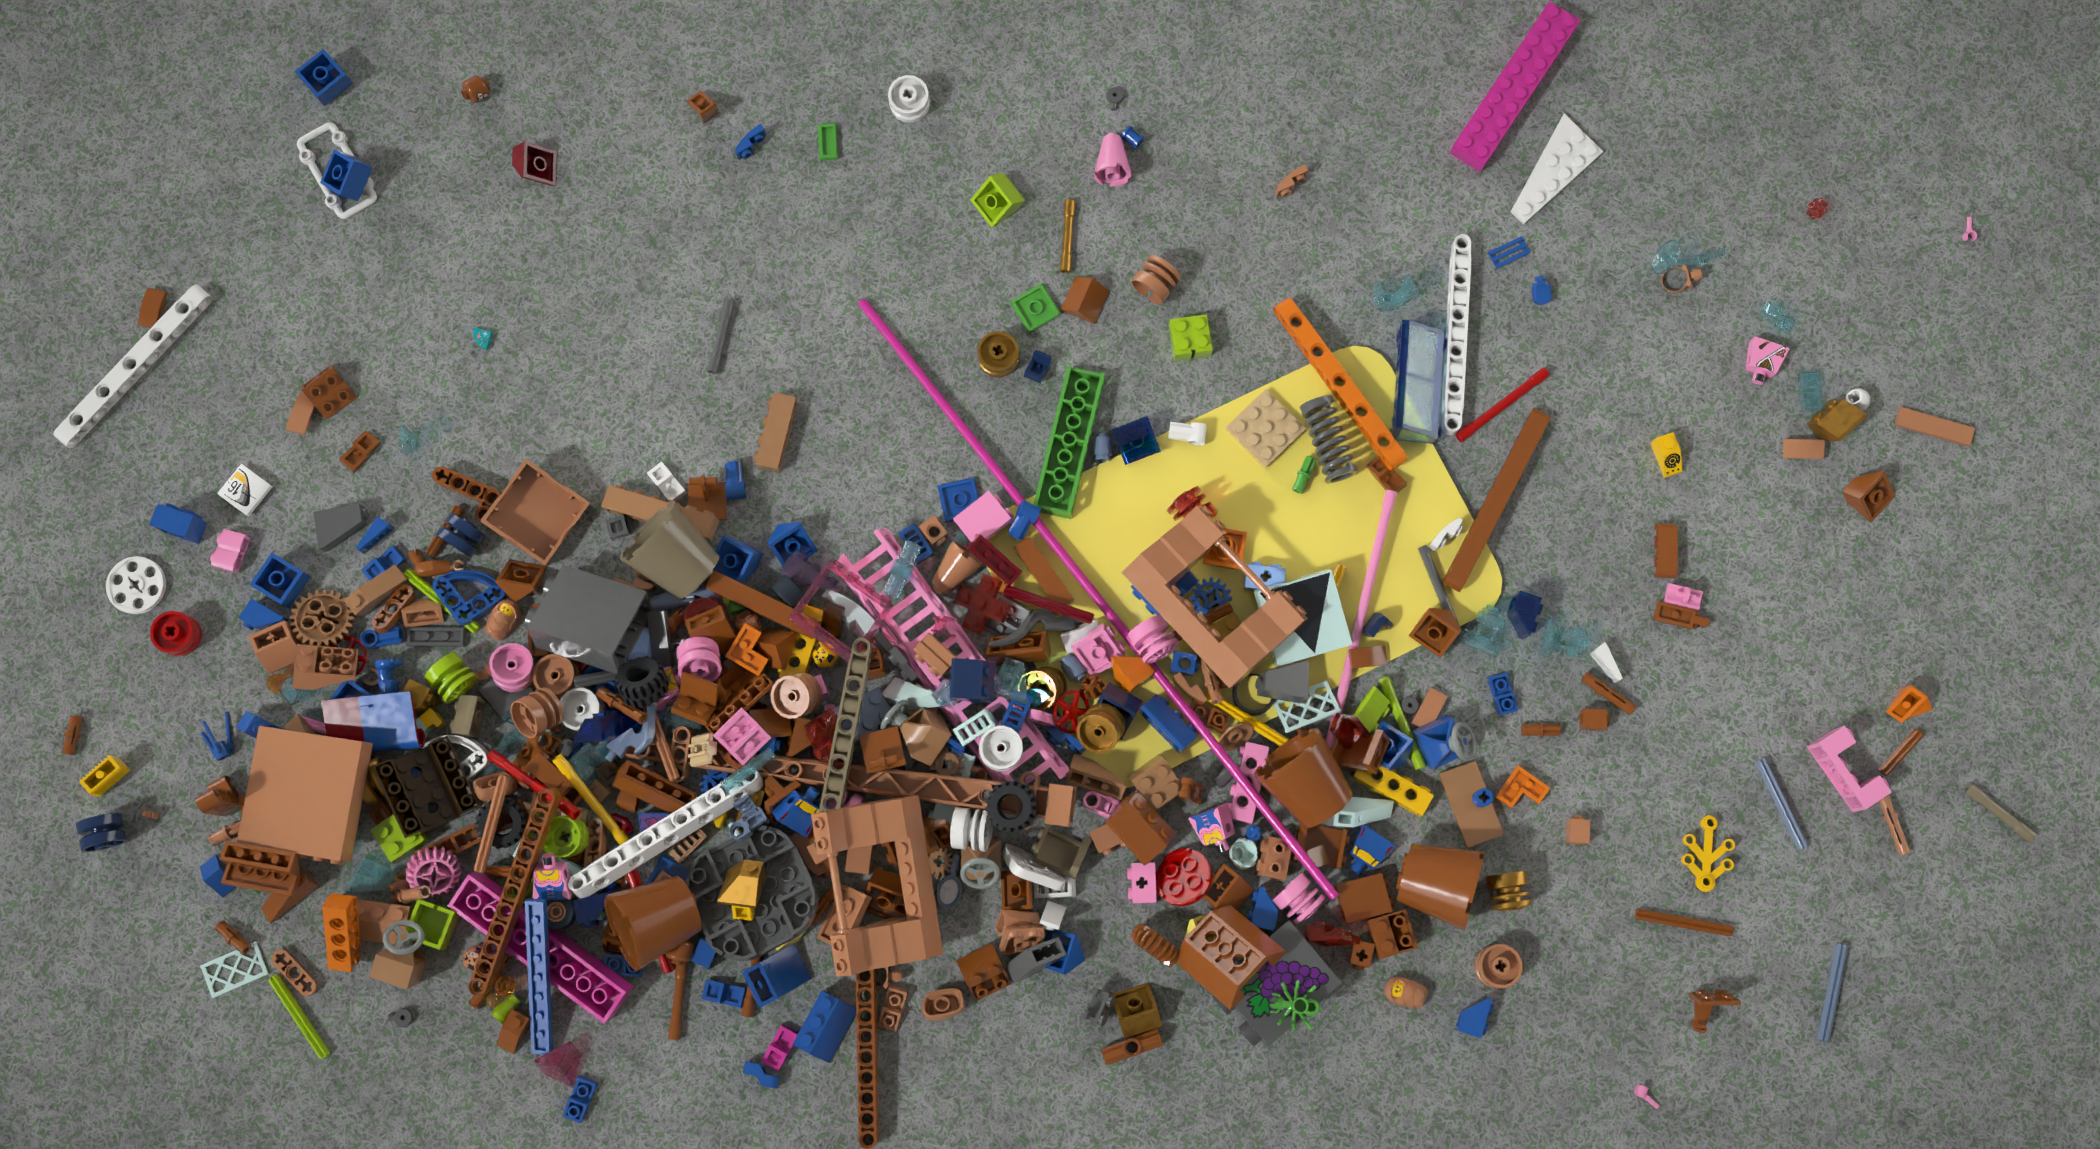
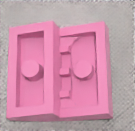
M742 707L713 734L742 765L771 739V736Z

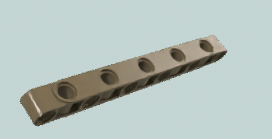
M858 638L854 641L849 658L819 812L833 810L827 807V801L831 798H834L837 802L834 809L843 807L871 663L872 645L865 638ZM860 643H867L868 648L865 652H858V645ZM854 681L860 683V688L857 691H851L850 685ZM851 720L852 728L845 731L842 727L843 722ZM838 759H843L845 763L841 770L835 768V762Z

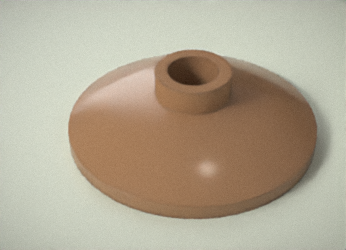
M1244 722L1228 727L1220 737L1219 744L1225 751L1235 750L1251 738L1254 732L1253 726L1250 723Z

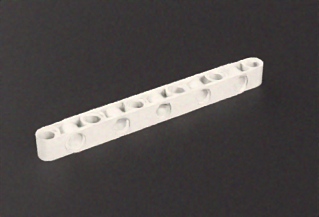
M1460 234L1455 238L1451 247L1441 412L1442 430L1446 435H1454L1460 429L1464 408L1471 277V239L1465 234ZM1457 243H1463L1465 248H1460ZM1455 278H1461L1463 283H1457ZM1453 314H1459L1462 319L1454 318ZM1451 350H1457L1460 355H1453ZM1449 386L1457 387L1458 392H1452ZM1447 422H1453L1456 428L1448 427Z
M197 284L190 287L75 407L68 417L55 429L54 436L67 448L75 447L210 305L213 297ZM163 335L162 339L158 341V338ZM136 363V366L131 369L132 365ZM83 419V422L78 425L79 421Z
M748 767L733 777L726 779L573 875L568 882L569 888L578 898L584 899L730 810L734 807L733 804L745 795L751 796L759 791L764 783L762 777L755 768Z

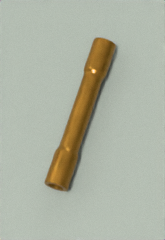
M1073 199L1064 200L1063 243L1060 258L1061 273L1071 272V247L1076 202Z

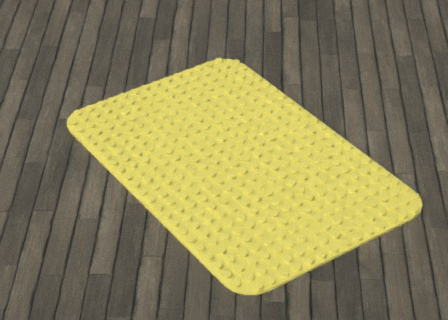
M1351 346L1339 349L1332 354L1388 428L1408 458L1406 462L1394 469L1406 481L1407 486L1399 491L1396 496L1364 623L1365 626L1373 613L1379 612L1388 618L1394 626L1391 630L1382 626L1374 637H1367L1362 634L1358 647L1365 648L1385 645L1387 662L1422 646L1409 637V634L1428 608L1442 609L1418 548L1424 545L1429 547L1443 528L1458 518L1463 519L1460 524L1463 528L1458 536L1454 535L1451 539L1446 538L1447 540L1441 549L1438 547L1435 552L1429 549L1440 579L1443 582L1474 519L1390 364L1381 354L1368 347ZM1308 364L1185 423L1197 422L1207 425L1205 445L1198 446L1189 444L1188 441L1168 439V431L1110 459V461L1107 460L1082 472L1071 519L1039 513L1040 519L1129 631L1143 621L1156 616V614H1151L1145 607L1147 604L1142 599L1139 600L1132 593L1134 590L1131 588L1133 584L1121 572L1144 550L1183 520L1196 506L1201 505L1202 507L1206 506L1212 512L1211 517L1215 521L1219 520L1226 529L1247 532L1243 561L1246 565H1251V562L1263 563L1262 566L1270 567V564L1282 565V568L1286 569L1285 583L1325 569H1330L1333 573L1338 564L1345 566L1347 569L1337 591L1351 637L1386 490L1366 466L1378 457L1377 453L1313 366ZM1340 380L1335 381V384L1338 386L1344 385ZM1265 389L1306 428L1266 469L1225 430V427ZM1327 395L1333 397L1334 401L1330 406L1336 407L1337 412L1330 416L1319 418L1314 423L1335 416L1340 417V421L1334 425L1321 428L1317 432L1342 426L1343 431L1341 433L1326 437L1321 441H1328L1341 435H1345L1347 440L1330 446L1324 451L1343 445L1350 446V450L1334 455L1327 460H1334L1344 455L1352 454L1353 459L1349 462L1355 464L1358 469V473L1354 476L1329 484L1325 483L1327 476L1322 474L1324 466L1318 463L1320 457L1315 454L1317 447L1312 445L1314 438L1309 436L1310 428H1307L1305 425L1307 419L1302 416V411L1300 410V406L1305 402ZM1326 407L1318 408V409L1313 410V411L1310 412V413H1317V412H1319V411H1321V410H1324V409H1327V408H1326ZM1362 410L1357 411V414L1360 416L1366 415ZM1155 439L1161 452L1157 453L1150 448L1138 447ZM1379 441L1381 446H1388L1386 441ZM1306 456H1311L1316 459L1311 472V479H1308L1303 494L1296 493L1292 490V487L1297 479V472L1300 471ZM1346 463L1336 465L1330 470L1345 467ZM1036 495L1026 499V501L1034 504ZM1017 504L1008 508L1014 515V517L1011 518L1013 521L1016 517V512L1019 507ZM1010 523L988 540L1023 571L1011 585L1012 587L1048 598L1013 548L1027 537H1030L1074 600L1067 605L1093 613V621L1098 619L1099 625L1105 623L1107 627L1111 626L1116 634L1114 638L1117 642L1121 640L1126 648V651H1124L1125 656L1138 657L1033 524L1030 525L1023 540H1017L1008 533V529L1011 526ZM1485 544L1460 592L1443 584L1459 626L1489 611L1494 607L1501 594L1502 576L1487 544ZM1203 556L1190 571L1200 580L1198 583L1201 585L1202 579L1209 582L1210 577L1213 578V582L1220 579V585L1226 583L1225 590H1231L1228 596L1232 597V601L1229 603L1241 623H1243L1258 610L1254 590L1244 589L1245 574L1239 570L1203 564ZM987 567L998 591L1003 593L1007 585ZM1264 573L1262 576H1260V578H1263V581L1265 582L1270 577L1267 576V573ZM1206 587L1202 590L1207 591L1212 589V587ZM1191 589L1182 598L1189 600L1193 604L1194 601H1191L1190 597L1195 595L1191 593ZM1218 590L1219 596L1224 599L1222 592ZM1213 592L1212 595L1208 597V606L1210 605V602L1214 600L1215 592ZM1198 598L1200 605L1204 608L1203 601ZM1017 600L1018 602H1020V603L1026 605L1027 607L1033 609L1032 611L1041 608V607H1038V606H1035V605H1032V604H1029V603H1026V602ZM1056 612L1053 613L1055 617L1062 616V614ZM1038 623L1030 632L1045 631V625ZM1168 623L1169 628L1166 630L1165 633L1175 631L1174 628ZM1047 631L1051 647L1050 658L1041 663L1034 661L1036 668L1038 669L1043 666L1057 668L1067 681V691H1080V688L1083 687L1081 684L1082 680L1077 683L1075 680L1071 682L1059 662L1068 655L1061 639V634L1065 632ZM1184 639L1180 640L1179 646L1174 651L1197 655L1196 660L1199 661L1198 654ZM1349 646L1279 667L1274 665L1272 655L1270 654L1250 674L1261 675L1269 670L1309 661L1308 687L1327 680L1332 690L1340 684ZM1172 651L1168 656L1155 663L1190 706L1193 699L1186 695L1172 679L1175 673H1170L1174 652ZM1188 660L1180 661V665L1184 669H1188L1191 666ZM1200 663L1198 672H1194L1193 677L1182 675L1190 688L1198 684L1203 694H1206L1208 689L1204 685L1206 681ZM1379 666L1353 669L1351 680ZM1112 667L1097 675L1105 684L1102 687L1103 691L1109 682L1120 688L1115 681ZM1088 671L1084 673L1086 677L1090 675ZM1153 675L1130 693L1143 701L1140 708L1156 694L1159 697L1162 695L1170 703L1168 706L1172 711L1176 709L1183 716L1182 721L1186 725L1191 724ZM1258 676L1246 677L1239 683L1237 688L1239 702L1250 710H1260L1267 706L1271 698L1257 696L1255 683ZM1325 686L1315 690V693L1318 695L1327 692ZM1233 687L1220 689L1222 697L1234 704L1232 698ZM1068 694L1063 700L1068 704H1072L1075 694ZM1079 697L1078 708H1086L1083 699ZM1089 698L1088 702L1090 707L1092 705L1097 704L1099 698ZM1208 701L1207 703H1205V705L1209 707L1219 709L1218 707H1216ZM1284 702L1279 704V707L1287 712L1291 703ZM1058 704L1057 710L1062 718L1063 708ZM1272 704L1268 711L1253 717L1265 723L1277 717L1278 713L1274 704ZM1139 708L1123 739H1119L1111 751L1099 754L1086 749L1080 756L1093 759L1127 783L1126 788L1134 785L1127 776L1158 754L1165 759L1172 769L1211 748L1200 734L1196 732L1197 738L1179 754L1139 713ZM1080 715L1077 717L1078 724L1084 715ZM1230 716L1224 732L1228 727L1242 722ZM1068 720L1067 730H1073L1071 720ZM1207 727V729L1219 742V739L1223 735V733H1220ZM1077 733L1070 734L1071 736L1078 739Z

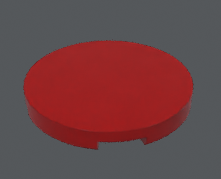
M1182 848L1172 851L1163 858L1164 861L1155 873L1156 890L1166 902L1174 906H1188L1199 901L1207 893L1212 882V868L1203 854L1190 848Z

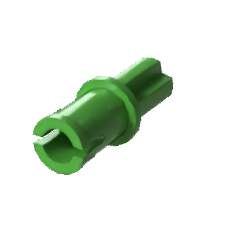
M1306 456L1300 471L1297 472L1298 476L1292 487L1294 492L1303 494L1308 479H1311V472L1316 463L1315 458Z

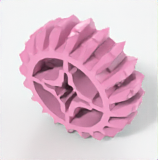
M426 846L425 852L418 850V856L412 855L411 861L407 863L408 868H406V880L410 888L428 886L431 890V898L437 893L441 897L443 891L448 893L449 888H455V883L459 882L461 866L460 862L457 861V856L452 855L451 850L445 852L444 847L437 850L436 846L433 847V850H429Z

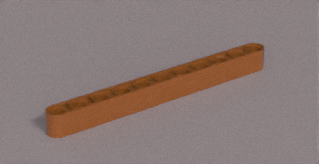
M1536 408L1532 409L1528 416L1529 418L1526 419L1442 583L1457 592H1460L1464 587L1551 416Z
M556 788L541 790L535 800L469 982L468 989L473 996H481L493 988L533 878L534 869L538 864L561 800V793ZM548 792L552 795L551 802H548L546 799ZM541 811L545 814L544 821L539 817ZM534 830L537 831L539 835L537 840H535L532 835ZM527 849H529L532 854L530 859L526 856ZM520 868L525 872L523 878L519 875ZM513 887L518 890L517 896H514L512 893ZM506 906L510 907L511 909L510 915H508L505 911ZM499 925H502L504 928L503 934L499 932ZM492 944L497 946L496 953L492 950ZM486 962L490 965V971L485 969ZM479 981L482 982L484 986L483 990L479 989L478 987Z
M876 969L868 970L871 974L868 981L863 980L862 972L856 974L859 1144L864 1149L873 1148L878 1144L880 1138ZM864 990H868L871 993L869 1001H865L862 998ZM865 1010L871 1013L870 1021H865L862 1017ZM864 1031H869L872 1034L870 1042L863 1039ZM865 1051L872 1054L871 1062H866L863 1059ZM865 1072H870L873 1076L870 1083L864 1080ZM866 1092L872 1094V1103H867L864 1100ZM866 1113H870L873 1116L871 1124L864 1120ZM866 1134H871L874 1137L873 1144L866 1143Z

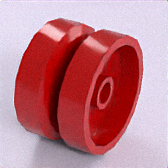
M168 611L157 616L150 629V639L154 646L160 651L174 656H185L192 653L199 646L202 638L199 623L191 616L177 611Z

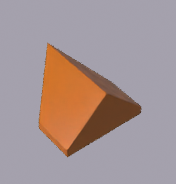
M1110 656L1115 681L1121 689L1128 693H1131L1156 672L1150 664H1144L1142 661L1143 657Z
M1908 685L1900 689L1886 710V713L1903 723L1906 719L1931 711L1933 708L1926 694L1913 685Z

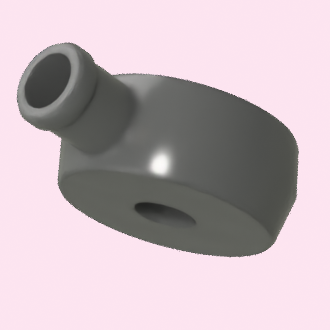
M1117 87L1110 88L1106 94V99L1111 104V110H1117V104L1123 100V92Z
M1414 691L1411 697H1405L1401 701L1400 706L1405 714L1412 715L1418 711L1419 704L1416 699L1419 693Z
M564 739L558 748L556 756L561 753L564 757L569 756L573 750L574 742L570 739Z
M402 1008L395 1014H388V1020H394L400 1027H407L413 1021V1013L407 1008Z

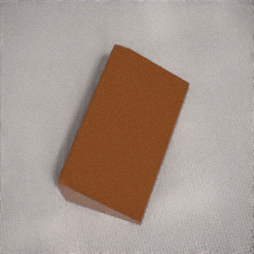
M926 818L929 832L942 849L950 846L951 827L947 821Z

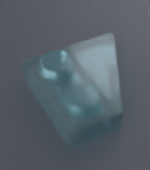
M1006 657L994 682L995 695L1027 704L1026 673L1023 662Z
M362 856L345 891H388L387 886L394 882V877L399 872Z

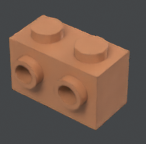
M1265 837L1260 846L1262 854L1256 866L1257 876L1286 881L1291 849L1283 839Z

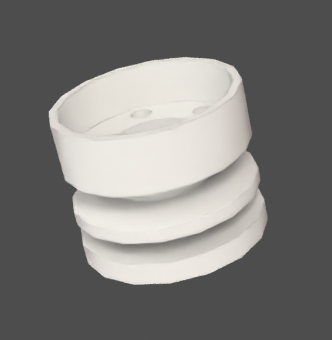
M956 807L951 822V847L953 849L966 850L969 841H971L973 851H977L979 847L980 851L986 852L993 832L992 821L987 817L988 812L984 810L982 814L981 809H976L972 817L970 808Z

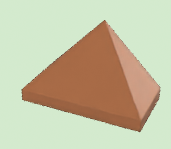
M425 598L419 599L401 609L405 628L444 623L441 604Z

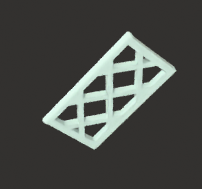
M1327 680L1308 687V695L1310 696L1307 703L1290 702L1291 704L1287 712L1281 710L1279 704L1289 701H1273L1285 733L1341 712ZM1325 686L1327 691L1325 697L1315 693V690ZM1312 697L1323 700L1320 710L1309 706ZM1326 702L1333 704L1335 708L1329 712L1323 711ZM1294 704L1304 708L1301 717L1290 713ZM1307 709L1318 713L1317 717L1309 720L1304 719ZM1288 717L1298 720V724L1288 727L1286 723Z
M258 941L251 943L256 952L253 959L235 950L200 965L212 998L269 974L259 949ZM236 955L238 959L234 968L224 964L226 958ZM241 958L251 961L247 973L237 969ZM255 963L261 965L262 973L255 976L250 974ZM218 964L215 975L208 974L206 967ZM222 966L232 970L228 981L218 978ZM235 972L245 975L243 981L236 984L231 983ZM215 981L226 984L225 988L215 993L213 988Z

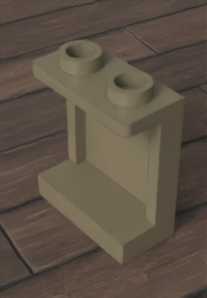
M1047 824L1045 828L1041 827L1037 836L1040 840L1039 842L1035 841L1031 852L1034 853L1031 861L1075 879L1092 839L1084 837L1081 843L1051 830V824Z

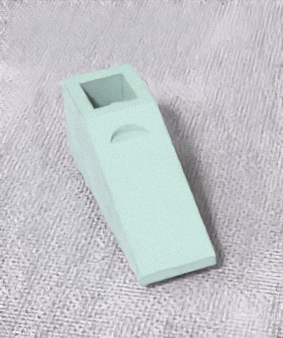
M897 677L891 681L882 693L885 700L892 707L901 700H907L909 703L908 711L921 709L922 707L932 708L942 705L937 698V693L933 690H925L919 684L913 685L910 681Z
M1351 797L1345 807L1333 816V826L1356 827L1390 818L1394 800Z

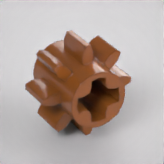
M1089 675L1082 680L1081 684L1083 687L1080 688V691L1087 699H1097L1101 696L1103 692L1102 687L1105 684L1097 675L1095 677Z

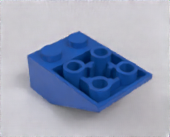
M794 943L740 971L759 1008L812 979Z

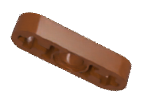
M401 585L374 616L372 626L377 633L383 634L388 632L401 617V609L414 601L415 593L411 586ZM392 606L399 607L396 612H389Z

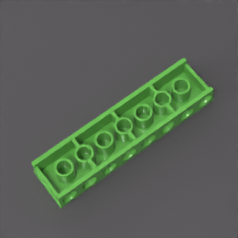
M1070 365L1067 367L1034 500V505L1041 508L1040 513L1067 519L1072 517L1105 381V373L1103 372L1100 374L1072 368Z

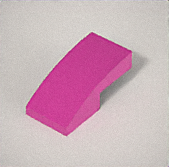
M782 1024L761 1062L779 1071L792 1049V1044L799 1032Z

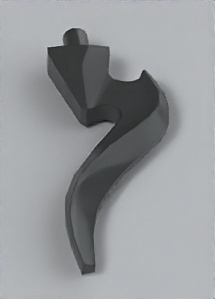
M1039 608L1032 611L1012 634L1000 640L989 642L988 646L1002 647L1016 643L1023 639L1038 623L1045 625V631L1068 632L1076 628L1075 625L1082 624V621L1065 615L1055 617L1053 615L1055 612Z

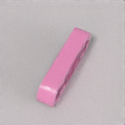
M1035 709L1028 710L1026 720L1059 729L1055 724L1052 714ZM1068 721L1061 725V727L1067 730Z

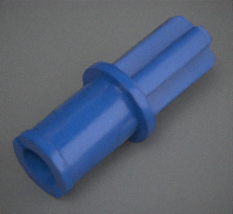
M1251 825L1246 830L1247 838L1252 841L1258 840L1262 835V830L1257 825Z

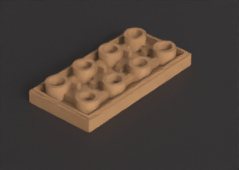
M1476 761L1438 774L1466 848L1504 835L1493 804L1491 803L1480 808L1472 802V795L1476 791L1483 788L1486 789ZM1482 793V795L1479 796V799H1482L1483 803V801L1486 800V797H1483Z

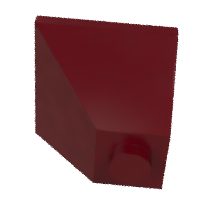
M525 141L513 147L512 166L521 178L549 186H556L557 151Z

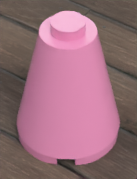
M1109 133L1103 137L1094 171V179L1101 185L1103 183H1111L1110 186H1122L1128 182L1129 177L1131 178V169L1121 137L1116 133Z

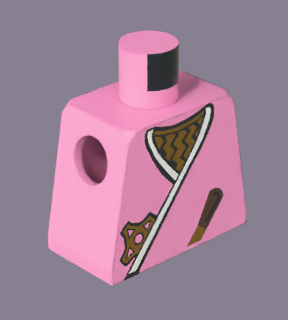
M1756 336L1749 341L1746 370L1754 373L1752 382L1762 385L1765 377L1771 379L1776 375L1789 348Z

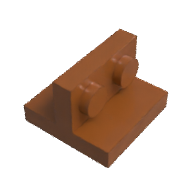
M772 775L765 779V815L769 819L770 826L777 822L772 813L773 810L792 791L797 790L801 793V785L797 780L783 788Z

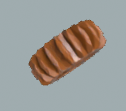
M1139 923L1132 930L1130 938L1140 948L1167 967H1172L1174 963L1176 964L1180 950L1164 937L1143 923Z

